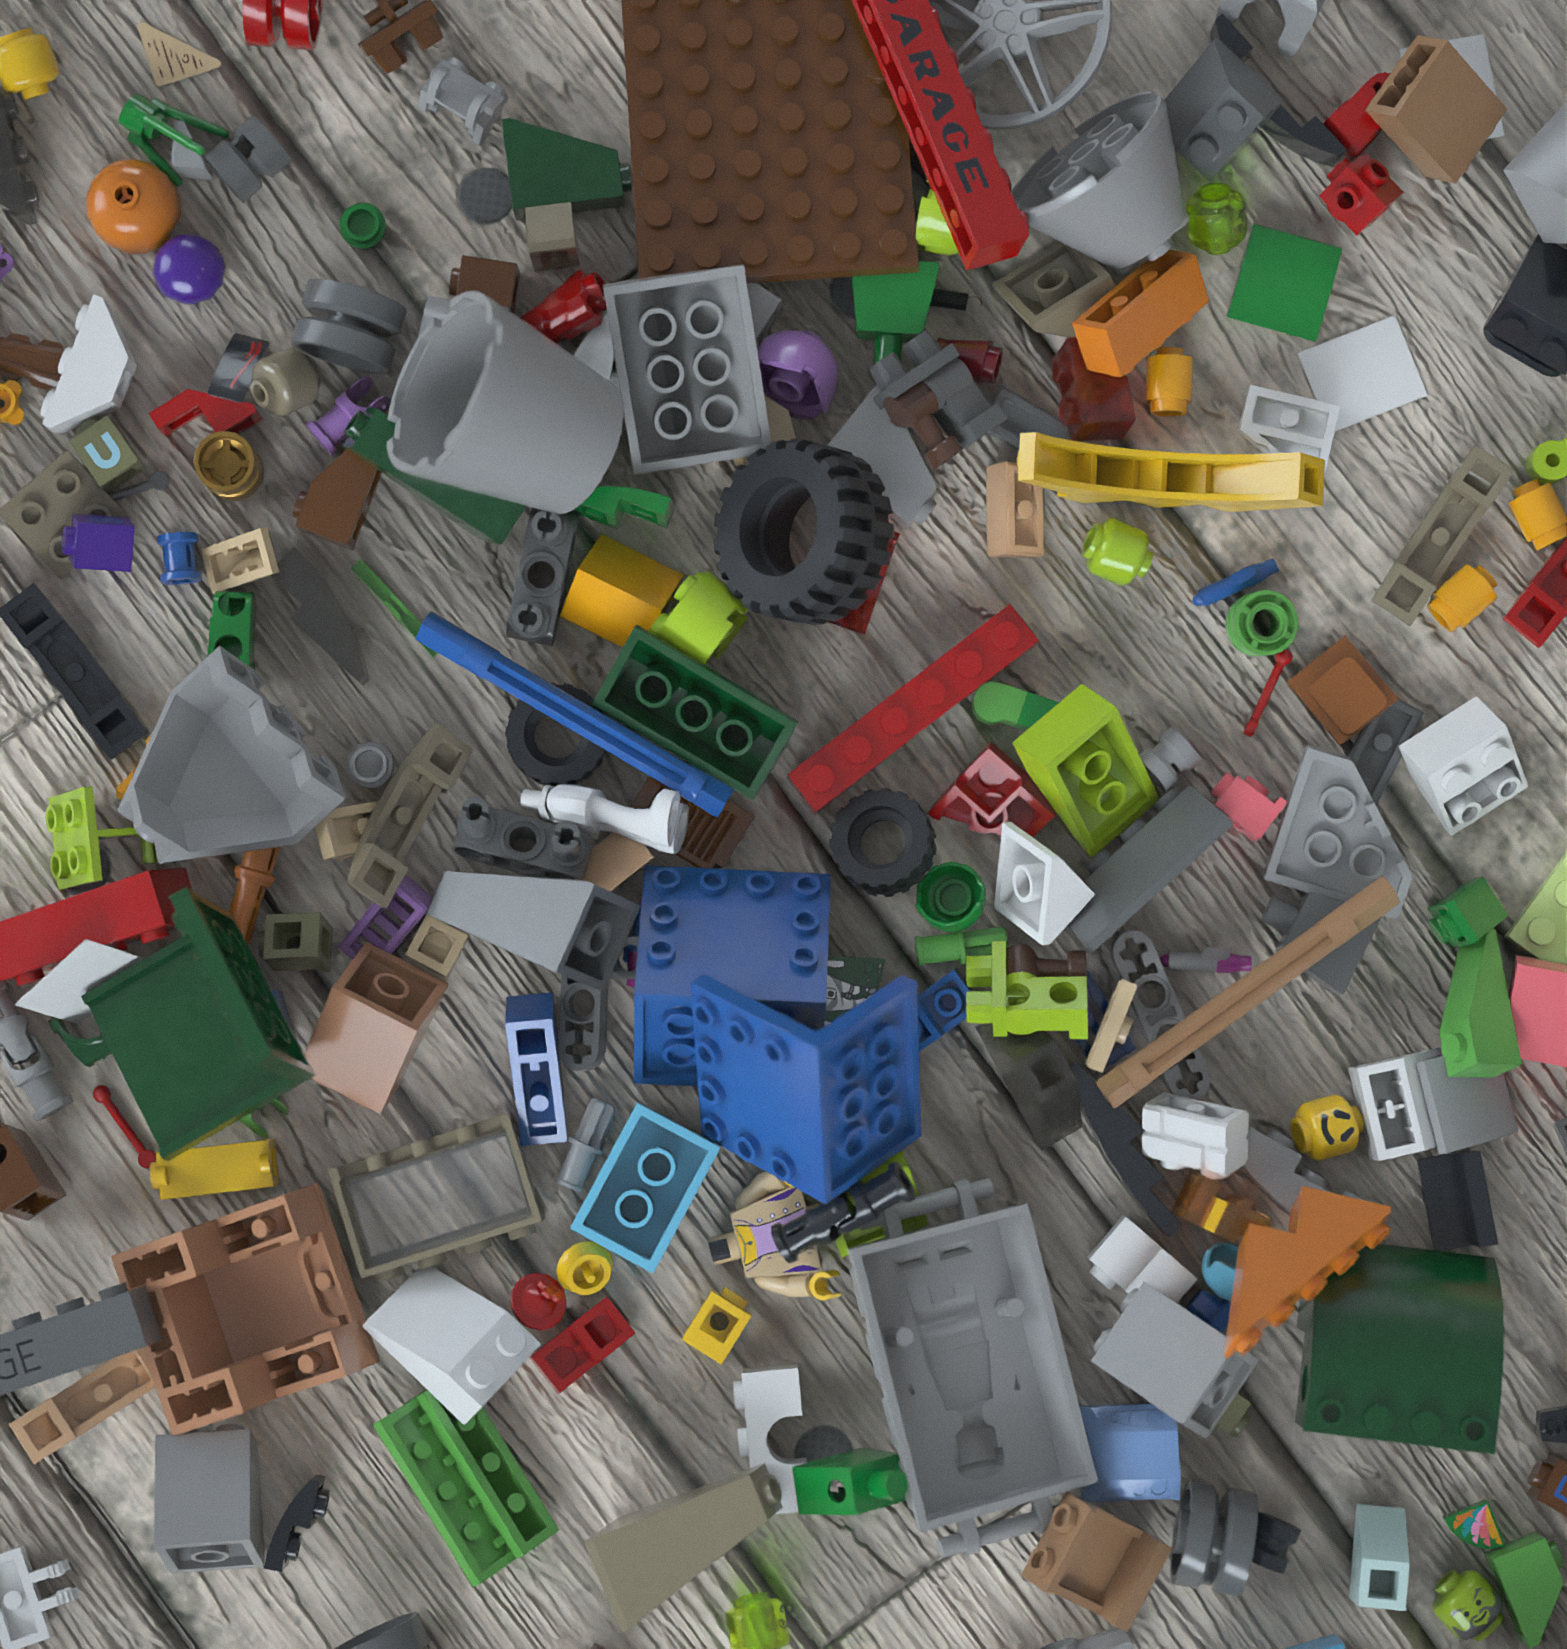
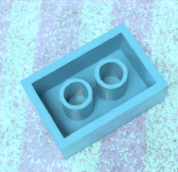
M637 1102L570 1229L645 1270L654 1273L721 1146L645 1104Z

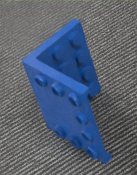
M645 865L634 989L635 1084L698 1087L690 982L703 974L816 1032L825 1027L831 874Z
M705 974L690 982L700 1126L702 1136L709 1141L720 1145L743 1160L774 1175L779 1180L785 1181L822 1203L827 1204L922 1136L916 981L901 975L818 1032Z

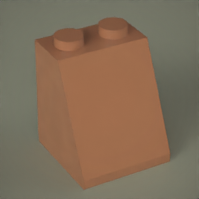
M365 942L332 987L305 1051V1056L315 1073V1076L311 1079L354 1100L360 1106L370 1108L381 1114L397 1091L449 983Z

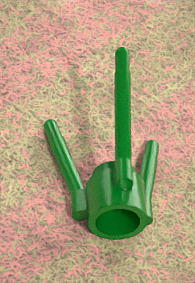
M137 93L122 108L118 120L119 125L130 131L127 137L128 141L139 147L171 179L174 185L181 186L183 180L151 146L147 139L155 141L163 133L187 149L192 150L198 155L205 154V148L168 125L167 117L177 121H184L187 125L222 138H228L229 131L172 108L157 98L150 101Z

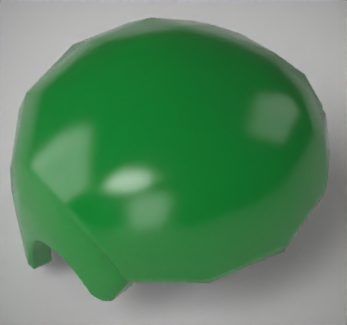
M950 861L933 866L924 876V880L917 884L916 909L932 928L949 933L967 930L978 921L984 911L986 904L985 884L982 877L968 865Z

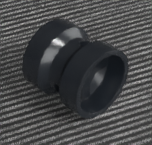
M1258 1511L1252 1562L1274 1572L1284 1574L1289 1562L1286 1554L1290 1545L1297 1542L1301 1529L1270 1514Z

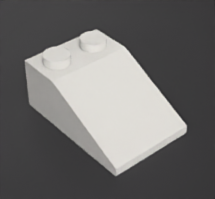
M432 1266L423 1269L419 1267L362 1325L378 1343L464 1425L541 1345L506 1310Z

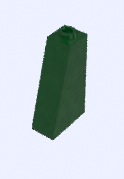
M368 407L364 413L360 410L356 412L345 428L344 434L348 438L343 447L476 538L498 545L503 543L526 508V505L400 471L392 464L386 444L390 438H394L395 423L387 420L388 415L378 408Z

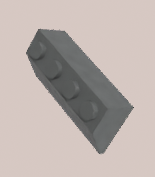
M1191 785L1184 788L1181 792L1173 786L1153 804L1159 810L1155 816L1147 823L1139 817L1119 835L1125 843L1113 854H1110L1105 848L1085 866L1090 874L1083 882L1095 895L1064 928V931L1081 950H1086V953L1095 951L1234 824L1222 811Z

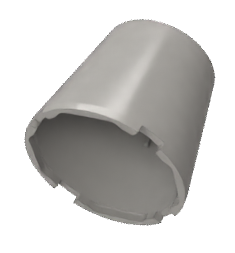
M468 291L456 296L450 301V309L452 310L444 319L440 320L433 317L413 346L398 378L387 419L395 423L394 438L392 437L386 442L392 464L400 471L413 476L555 514H563L575 509L597 487L615 454L624 417V404L620 390L615 384L492 298L476 291Z

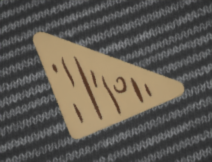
M145 22L138 23L137 28L157 86L161 87L217 69L221 66L220 60Z

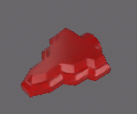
M580 269L569 276L564 284L549 293L541 304L524 314L520 319L556 344L561 340H570L584 331L589 332L601 325L603 311L607 309L603 284H606V282L597 272L587 274Z

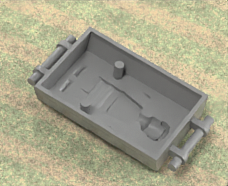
M989 1178L971 1183L967 1179L951 1183L950 1188L916 1196L915 1200L909 1203L903 1200L880 1212V1218L859 1228L864 1230L881 1225L885 1238L848 1248L853 1268L849 1269L860 1315L865 1317L869 1332L865 1333L876 1380L881 1381L884 1397H881L891 1441L893 1445L897 1446L900 1457L898 1462L899 1469L906 1475L908 1490L905 1495L908 1509L913 1511L918 1532H925L953 1523L957 1524V1533L936 1540L941 1557L960 1552L965 1556L980 1552L981 1546L1033 1531L1044 1534L1054 1510L1059 1506V1504L1052 1506L1049 1496L1098 1482L1029 1205L1025 1203L978 1214L975 1201L994 1196L993 1184ZM953 1206L958 1209L960 1219L903 1233L900 1220ZM1031 1501L1032 1508L1029 1513L980 1527L976 1526L974 1517Z

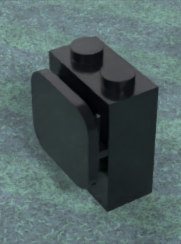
M1538 234L1516 267L1504 292L1497 300L1484 324L1483 333L1491 345L1549 377H1558L1567 373V249L1557 243H1543Z

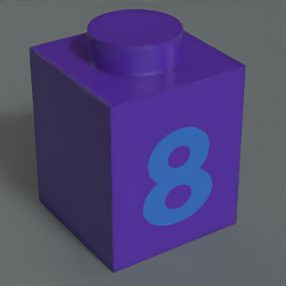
M73 513L72 527L64 526L62 552L69 555V560L75 569L131 572L135 526L129 517Z

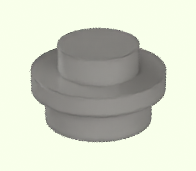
M361 743L348 756V774L361 787L368 789L378 788L384 785L393 773L394 761L392 755L387 748L379 743Z

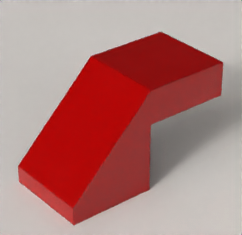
M191 389L183 391L148 413L158 430L165 437L202 414L205 415L215 433L228 431L239 435L263 420L261 414L252 403H238Z

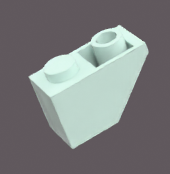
M1357 1503L1349 1598L1358 1607L1406 1611L1410 1561L1405 1508Z

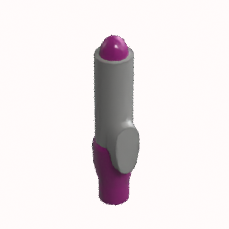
M1208 947L1203 949L1202 952L1168 951V954L1160 957L1162 965L1167 967L1168 970L1232 973L1251 971L1252 969L1251 956L1236 955L1222 948Z

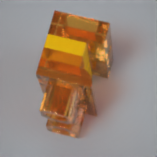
M1193 1171L1189 1172L1171 1210L1172 1214L1233 1243H1236L1239 1235L1244 1236L1249 1223L1270 1228L1273 1219L1252 1209L1255 1202L1254 1199L1236 1193L1229 1194L1223 1200L1215 1197L1221 1183Z

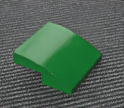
M1253 223L1240 264V272L1229 304L1227 317L1316 342L1334 283L1342 248Z
M621 486L596 487L583 503L573 509L574 514H579L582 517L617 530L624 513L666 529L674 513L670 497L651 491Z

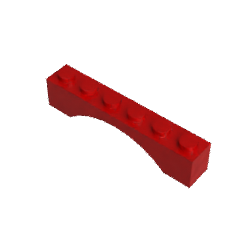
M1009 604L787 774L788 781L815 815L818 814L933 722L1029 652L1039 640L1011 604Z

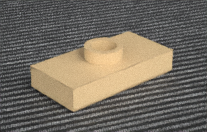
M1124 979L1117 981L1085 1063L1087 1067L1103 1073L1114 1043L1124 1045L1133 1023V1019L1127 1017L1126 1014L1138 985Z

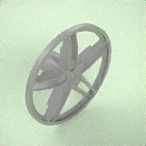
M932 0L942 6L943 10L975 29V33L956 52L958 63L960 64L977 46L983 51L959 71L964 84L969 85L998 59H1003L1020 93L1023 94L1030 108L1028 111L1010 115H992L977 112L982 126L987 129L1010 130L1037 124L1061 112L1077 99L1091 83L1105 58L1109 46L1113 21L1111 0H1053L1034 2L1033 0H977L979 2L973 13L952 0ZM1097 4L1098 10L1066 15L1045 21L1043 19V12L1071 9L1076 8V6ZM1098 22L1095 41L1085 65L1072 83L1054 97L1048 81L1050 78L1039 52L1042 37L1078 30V26ZM1030 60L1045 98V104L1038 107L1016 61Z

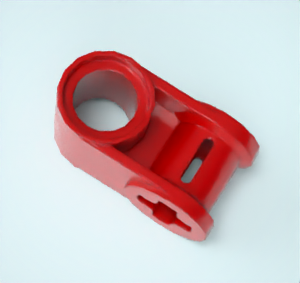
M1383 72L1371 77L1323 123L1347 149L1344 156L1350 162H1353L1362 154L1382 130L1365 110L1391 73Z

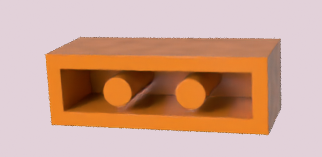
M1169 249L1164 255L1154 261L1147 259L1072 323L1087 370L1114 377H1122L1130 373L1137 363L1152 350L1160 347L1166 338L1180 326L1189 322L1194 314L1209 302L1196 254Z

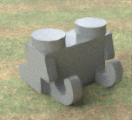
M449 57L446 60L442 59L431 71L429 80L421 89L418 108L424 112L430 109L437 113L441 106L452 111L466 120L465 127L468 128L467 133L472 135V141L480 146L486 139L490 127L502 113V108L508 100V95L504 88L495 82L488 81L482 84L469 76V70L463 62L454 57Z

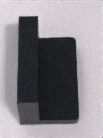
M1465 1150L1419 1159L1417 1166L1434 1250L1444 1251L1472 1245L1485 1247L1498 1244L1481 1151Z

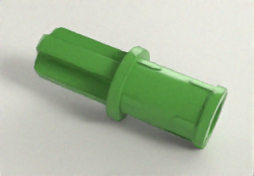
M1003 927L925 937L915 936L914 944L918 966H923V964L959 960L960 964H965L966 956L992 955V941H1006V948L1009 947L1007 932Z

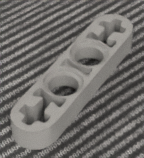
M1133 930L1124 932L1116 937L1112 943L1110 953L1120 980L1124 979L1131 982L1128 973L1137 972L1131 959L1123 960L1120 952L1126 949L1124 941L1129 938L1133 944L1142 943L1145 951L1139 954L1143 969L1147 968L1151 963L1154 966L1155 973L1141 975L1132 982L1138 986L1131 1005L1149 1045L1156 1040L1160 1027L1165 1024L1176 1025L1185 1019V1016L1154 944L1147 935ZM1146 981L1157 982L1163 988V1001L1156 1008H1147L1139 1001L1138 990ZM1197 1048L1191 1053L1192 1059L1183 1060L1189 1073L1198 1072L1200 1075V1080L1194 1083L1196 1091L1190 1094L1187 1088L1178 1089L1176 1081L1181 1079L1182 1075L1178 1065L1175 1064L1161 1074L1171 1094L1199 1100L1208 1091L1210 1086L1209 1072Z

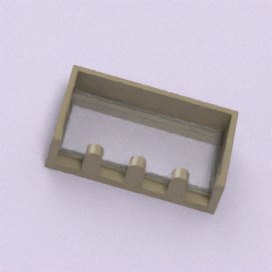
M511 1112L328 1170L360 1278L373 1275L375 1283L401 1276L400 1266L418 1261L420 1269L447 1261L445 1252L462 1246L465 1255L492 1247L490 1238L506 1232L510 1241L536 1233L535 1223L544 1220Z

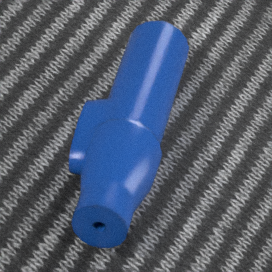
M1271 558L1265 562L1242 568L1240 571L1197 590V594L1193 597L1192 602L1196 606H1209L1241 590L1261 583L1270 575L1279 572L1275 560Z

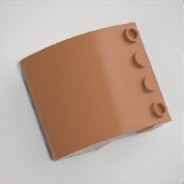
M319 1182L111 1256L120 1284L126 1282L129 1291L144 1285L146 1287L163 1340L142 1349L172 1436L245 1413L277 1398L348 1376L380 1362L372 1336L362 1327L366 1322V1318Z

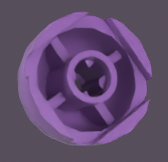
M795 330L779 331L765 338L757 347L764 394L777 400L774 402L788 409L790 416L794 418L814 419L817 418L821 410L825 413L836 394L839 375L838 363L823 340L813 332Z

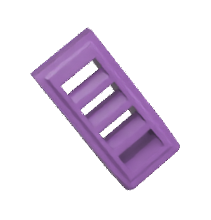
M405 874L388 905V908L405 923L400 927L383 912L386 908H381L376 903H373L338 948L353 960L363 946L358 942V939L363 935L374 946L394 955L422 924L432 903V897ZM397 895H399L405 902H407L414 909V912H412L406 905H404L398 898H396ZM374 922L392 937L389 942L371 927Z

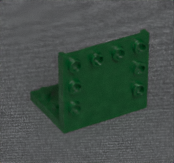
M187 887L170 896L177 911L172 914V919L182 937L81 996L84 1004L88 1005L160 1148L158 1152L161 1158L166 1161L172 1160L315 1076L233 915Z

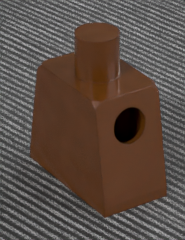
M0 1120V1212L29 1221L67 1194L27 1133L10 1125L4 1126Z

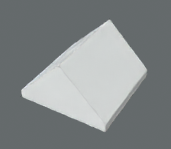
M1004 822L1002 824L994 909L1041 945L1051 944L1095 894L1058 855L1012 822Z

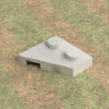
M1250 385L1247 389L1238 433L1263 454L1302 452L1324 459L1326 472L1340 405Z

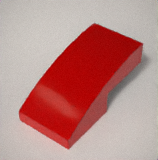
M606 1296L529 1358L555 1392L560 1394L636 1333Z

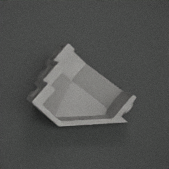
M218 646L171 691L117 810L119 814L133 822L134 828L143 839L151 843L154 842L159 863L297 844L345 800L336 768L326 756H321L319 759L313 756L308 747L301 741L307 735L303 728L284 705L274 706L259 690L265 685V682L256 671L221 646Z

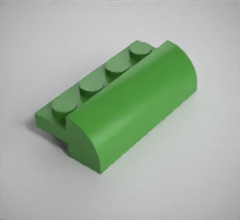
M426 1389L373 1424L473 1587L480 1585L512 1561L524 1556L559 1531L483 1407L464 1425Z

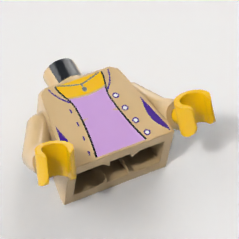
M766 1171L758 1174L736 1197L735 1210L730 1212L734 1231L707 1238L714 1266L741 1259L746 1278H753L759 1288L786 1297H815L818 1300L824 1301L838 1298L842 1295V1292L832 1293L828 1289L827 1279L840 1276V1272L834 1269L821 1272L822 1268L816 1246L799 1254L798 1261L792 1264L786 1262L780 1254L771 1235V1226L776 1223L784 1225L805 1214L806 1205L801 1190L785 1181L779 1180Z

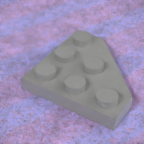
M1306 744L1287 801L1288 803L1286 804L1263 873L1264 880L1346 902L1383 876L1395 889L1401 902L1383 916L1398 920L1413 876L1356 766L1350 757Z

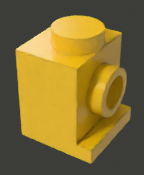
M726 1286L721 1293L711 1289L681 1340L722 1365L752 1316V1313L744 1309L749 1301ZM717 1312L726 1314L729 1319L727 1327L721 1330L715 1329L710 1322L712 1315Z

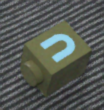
M108 415L102 419L99 416L88 419L76 429L77 436L69 440L98 485L108 494L147 468L118 425Z

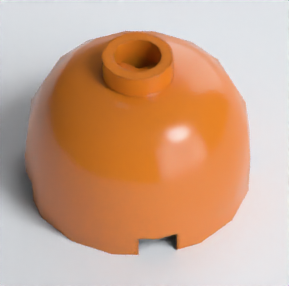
M138 159L117 160L102 168L91 181L86 196L88 219L98 237L112 248L119 249L121 252L130 255L150 253L161 247L171 238L170 234L175 229L176 223H179L181 217L180 196L171 179L155 165Z

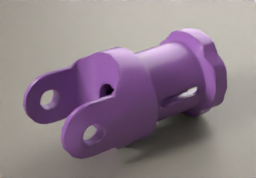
M365 376L360 378L335 399L336 405L316 422L310 420L306 424V427L330 455L336 454L338 452L337 446L348 437L344 434V431L356 412L360 410L364 413L368 407L378 408L382 412L389 408L391 399L388 396L379 397L368 407L357 405L358 399L371 388L373 384L371 377Z

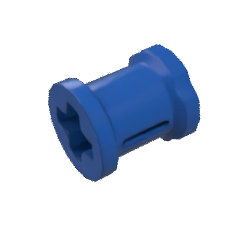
M196 532L165 533L157 536V544L162 546L164 573L160 575L161 584L186 585L202 581V572L197 571L195 544L199 542Z

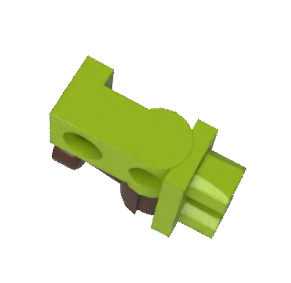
M992 941V955L966 956L967 987H992V991H966L967 1023H993V1037L1008 1036V1032L1025 1035L1036 1031H1069V1039H1088L1086 950L1069 951L1067 960L1038 958L1035 951L1027 944L1020 943V945L1006 948V941Z

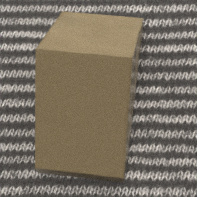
M571 202L525 208L528 250L534 271L580 266Z

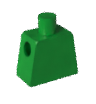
M918 261L919 268L918 272L851 277L856 337L862 340H875L874 365L892 352L896 354L901 362L902 344L908 343L924 332L937 282L939 262Z
M858 1448L792 1467L798 1514L859 1515L903 1502L908 1490L906 1475L899 1469V1454L896 1452ZM834 1479L839 1480L844 1485V1487H838V1492H831L830 1489Z

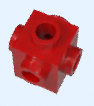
M1365 152L1352 163L1347 158H1344L1326 176L1331 184L1319 197L1327 204L1331 215L1335 219L1344 222L1357 236L1373 224L1404 192L1390 178L1387 168L1381 162L1372 159Z

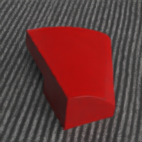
M990 742L943 792L927 814L939 821L943 816L969 824V830L981 834L996 833L1000 836L1002 824L1004 822H1012L1031 837H1034L1055 817L1056 811L1029 774L993 742Z

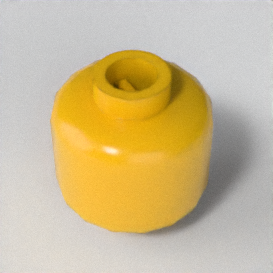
M31 27L0 37V82L4 91L11 94L21 92L24 100L51 92L48 83L59 76L60 70L47 36L40 33L34 34Z

